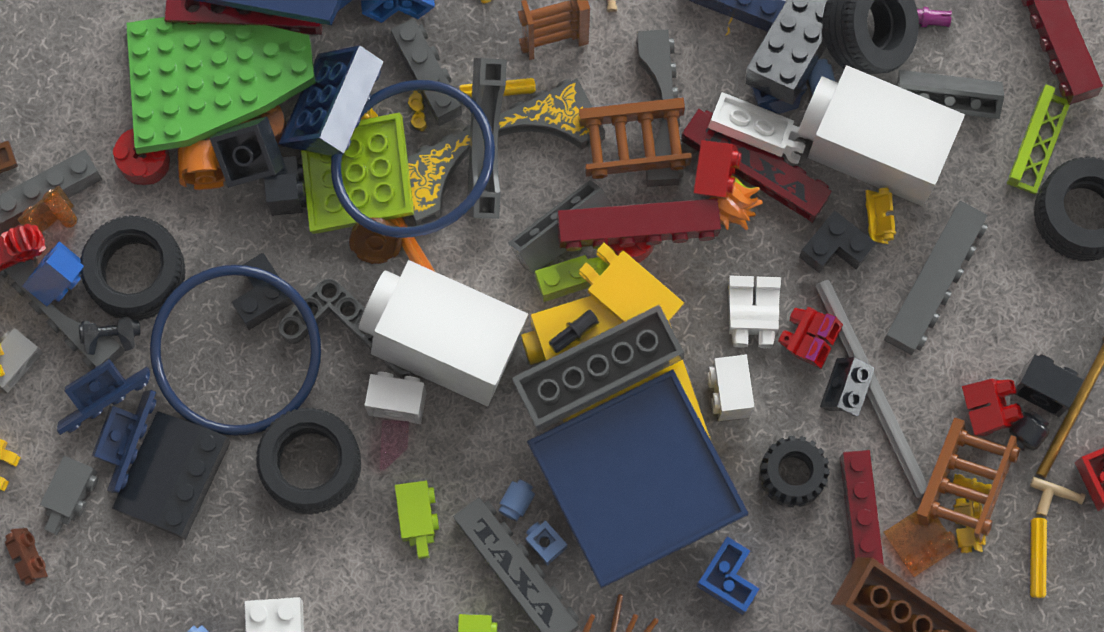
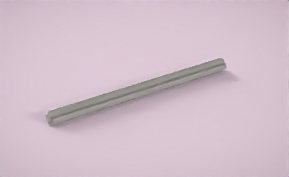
M829 280L821 281L816 285V289L828 314L836 316L843 324L838 335L848 356L855 357L870 365ZM873 373L866 394L916 498H922L928 484L877 377Z

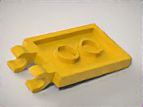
M605 243L599 247L596 255L606 262L609 267L601 275L588 263H585L579 270V275L591 284L587 292L622 322L657 305H660L669 322L684 305L680 298L625 251H622L617 256Z

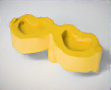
M413 91L408 100V105L416 112L412 116L411 123L416 130L423 132L427 128L426 116L422 112L424 110L423 97L418 91Z
M961 474L954 475V484L985 494H989L992 487L991 484L977 482L976 478H965Z

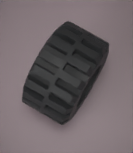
M794 435L789 436L788 439L781 438L777 443L769 447L760 464L759 479L762 480L763 484L761 486L764 491L766 490L769 493L768 497L771 500L774 498L777 500V504L783 505L784 503L788 504V507L793 508L795 505H799V507L805 506L806 503H811L820 495L827 484L830 469L827 467L829 464L828 458H824V451L822 448L818 449L815 446L816 442L813 440L808 442L806 437L803 436L797 439ZM789 457L801 459L806 463L810 471L808 481L800 486L787 484L780 477L778 471L780 463Z

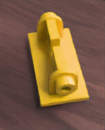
M880 188L879 192L865 190L870 238L877 243L888 244V241L894 240V235H896L894 216H886L887 212L893 211L892 193L889 192V188Z
M965 498L956 499V504L953 505L954 511L978 519L983 510L981 503L971 500L967 503ZM967 526L966 528L956 529L958 548H961V553H972L973 547L975 551L983 552L982 545H986V536L984 535L981 543L975 541V529Z

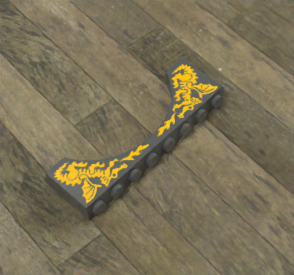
M578 78L572 81L566 79L556 86L557 88L549 92L547 90L540 91L533 96L534 99L525 103L524 101L517 102L510 107V110L502 114L500 113L498 137L518 132H540L565 139L581 150L591 146L589 129L586 126H579L578 116L579 109L591 108L592 105ZM470 125L466 126L463 132L455 136L449 134L440 139V143L431 147L430 145L423 146L416 151V154L408 157L414 215L412 217L417 226L424 225L441 217L442 200L447 183L457 166L469 155ZM601 125L599 127L600 140L605 139V130Z

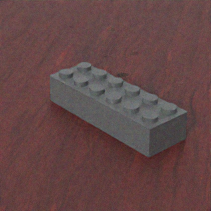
M657 305L513 377L512 380L539 432L683 360L684 351L660 305Z

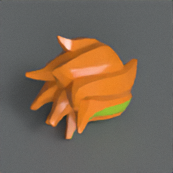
M735 178L733 194L729 193L728 199L718 198L720 223L725 226L726 230H728L731 223L738 224L744 230H748L746 221L750 222L749 217L756 216L755 212L750 211V209L763 204V201L758 200V197L750 198L760 189L759 187L748 188Z

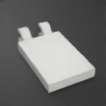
M721 93L708 128L780 157L784 153L787 159L794 164L799 163L801 156L793 151L803 153L805 148V141L798 138L802 136L797 135L799 127L793 125L794 120L726 93Z

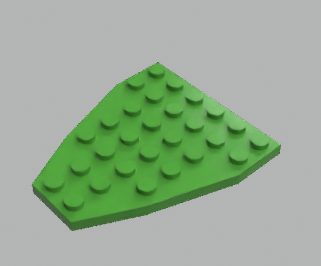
M165 17L126 23L134 145L137 154L191 146L200 140L215 135L217 132L236 126L271 110L316 83L310 36L267 25L196 23V25L183 22H165Z

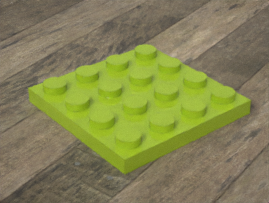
M401 113L361 120L353 131L350 138L351 144L342 155L341 162L342 180L350 200L369 218L390 220L414 215ZM301 150L310 232L317 234L353 227L357 222L342 207L333 187L331 179L332 155Z

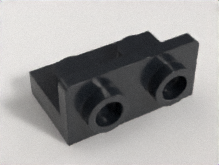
M855 357L837 358L820 407L827 411H844L852 416H859L875 370L874 367Z

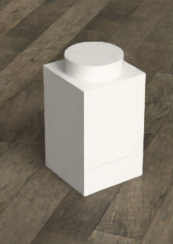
M846 65L839 83L823 76L821 77L797 135L813 141L808 155L809 159L875 187L889 188V192L924 207L938 180L965 114Z
M408 260L401 277L386 270L382 273L364 310L359 330L374 336L371 349L372 355L488 407L520 338L528 313Z

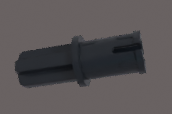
M588 309L572 323H566L567 328L549 341L550 347L555 353H558L574 340L580 341L582 339L581 336L599 324L598 318Z

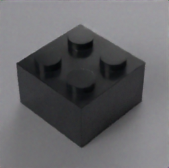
M267 116L217 132L210 138L228 188L275 175L285 167Z
M1035 354L1024 366L1015 384V395L1060 417L1070 408L1084 379L1078 377L1079 374L1068 367L1061 368L1055 365L1054 361L1048 356H1038Z

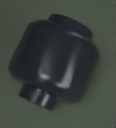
M1031 411V413L1022 412L1023 418L1012 424V427L1009 428V433L1016 437L1017 447L1021 451H1024L1026 448L1036 451L1049 436V429L1047 428L1049 423L1034 411Z

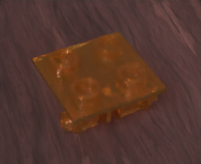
M57 186L55 189L46 192L43 198L34 206L24 210L22 216L17 220L22 226L26 224L36 225L41 233H43L58 220L66 228H72L77 223V216L71 210L75 206L61 187Z
M917 511L883 532L913 577H916L959 549L954 542L956 540L954 534L951 531L947 532L938 517L936 519L932 518L928 526L918 522Z

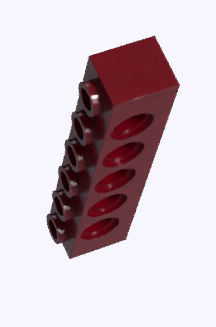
M166 0L165 22H183L196 25V23L267 25L301 34L322 35L323 24L277 15L269 16L255 11L240 14L239 11L241 9L224 6L226 8L223 12L214 13V9L222 5L195 0ZM193 5L200 6L195 12L188 11Z

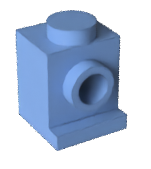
M546 520L541 525L536 522L526 532L528 535L525 538L526 543L547 566L567 549V543ZM548 538L550 544L547 547H542L539 544L540 539Z

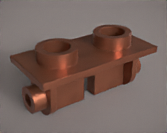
M28 528L12 529V533L5 536L6 541L4 543L12 560L19 557L22 559L14 564L21 582H24L27 586L36 582L35 579L48 577L45 570V562L39 556L34 545V536L28 531Z

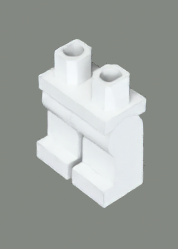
M754 276L729 277V334H732L734 347H748V335H758V347L760 348L773 347L775 335H777L779 329L781 277L756 278L755 305H753Z

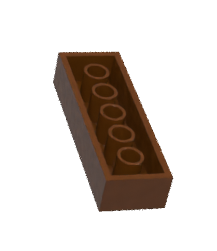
M869 557L856 558L831 602L832 606L870 632H977L881 563Z

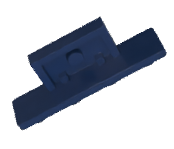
M109 359L67 385L64 391L77 407V410L58 422L57 432L59 435L66 431L68 433L75 431L80 427L82 421L89 417L90 419L96 418L103 412V408L111 403L116 405L125 399L127 393L144 388L150 379L149 368L145 367L125 380Z
M146 390L143 392L136 414L115 406H110L92 457L116 466L107 489L111 493H118L120 489L125 487L128 481L127 469L129 464H133L138 453V449H135L138 440L143 438L147 429V424H145L148 414L153 412L156 405V399H154L155 391Z

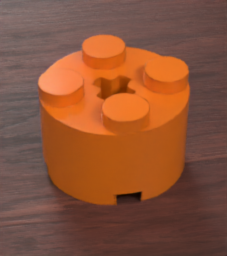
M211 137L207 138V140H200L191 146L178 149L179 183L187 188V183L194 185V190L216 189L224 186L225 178L210 141Z

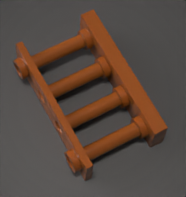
M527 0L521 1V11H518V16L522 26L523 38L519 39L522 53L528 54L529 60L534 59V48L565 39H577L579 47L589 44L590 6L588 0H568L531 11L529 10Z
M684 97L579 109V126H586L589 129L593 161L592 164H586L585 166L586 177L592 176L593 179H603L608 174L671 168V170L677 171L690 166L692 156L691 153L682 154L677 120L680 116H684ZM664 118V120H667L671 155H655L651 124L654 119ZM638 121V123H641L645 158L629 159L625 128L627 122ZM603 124L615 126L619 161L603 162L599 127Z
M954 417L917 511L918 522L929 526L932 518L940 517L975 529V541L981 543L983 536H988L993 523L990 517L1011 462L1016 463L1020 448L1017 447L1016 437L1012 435L1007 446L969 435V432L966 431L965 421ZM968 445L1003 456L998 470L959 458V455H957L959 447ZM960 469L994 480L989 494L951 483L950 479H948L950 470ZM947 492L984 504L980 518L978 519L941 507V503H938L941 494L945 495Z

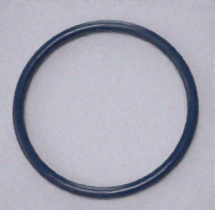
M432 80L400 82L371 95L360 116L362 117L381 101L409 91L439 92L462 103L478 122L484 140L483 166L479 178L469 195L458 207L433 222L414 227L385 225L370 219L353 204L342 180L341 162L343 154L332 155L331 179L336 196L345 211L357 223L384 236L397 238L419 237L437 232L453 224L464 216L478 201L489 182L495 159L494 136L491 125L483 110L469 95L460 89Z
M223 265L204 270L190 277L179 285L166 299L152 329L150 341L151 365L162 394L183 418L219 434L234 436L250 435L265 431L276 418L294 409L298 410L305 402L319 373L321 339L310 307L289 283L277 275L257 267ZM236 275L256 278L282 291L301 313L310 338L311 354L309 368L296 396L288 405L273 416L259 422L244 425L217 423L190 410L170 387L161 361L162 334L166 321L175 305L196 286L223 276Z

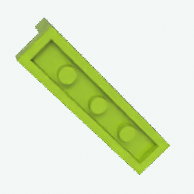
M1045 84L1040 93L1006 183L1034 195L1037 194L1070 106L1067 99L1053 94L1055 87ZM1050 101L1063 105L1061 114L1052 118L1047 110ZM1058 119L1057 125L1055 126L1053 121ZM1049 123L1053 130V135L1042 141L1039 130L1042 125ZM1050 142L1048 148L1046 149L1044 144ZM1040 146L1045 155L1044 159L1033 163L1030 157L1033 148ZM1041 165L1040 170L1038 172L1036 167ZM1032 169L1036 177L1034 186L1020 182L1025 171Z

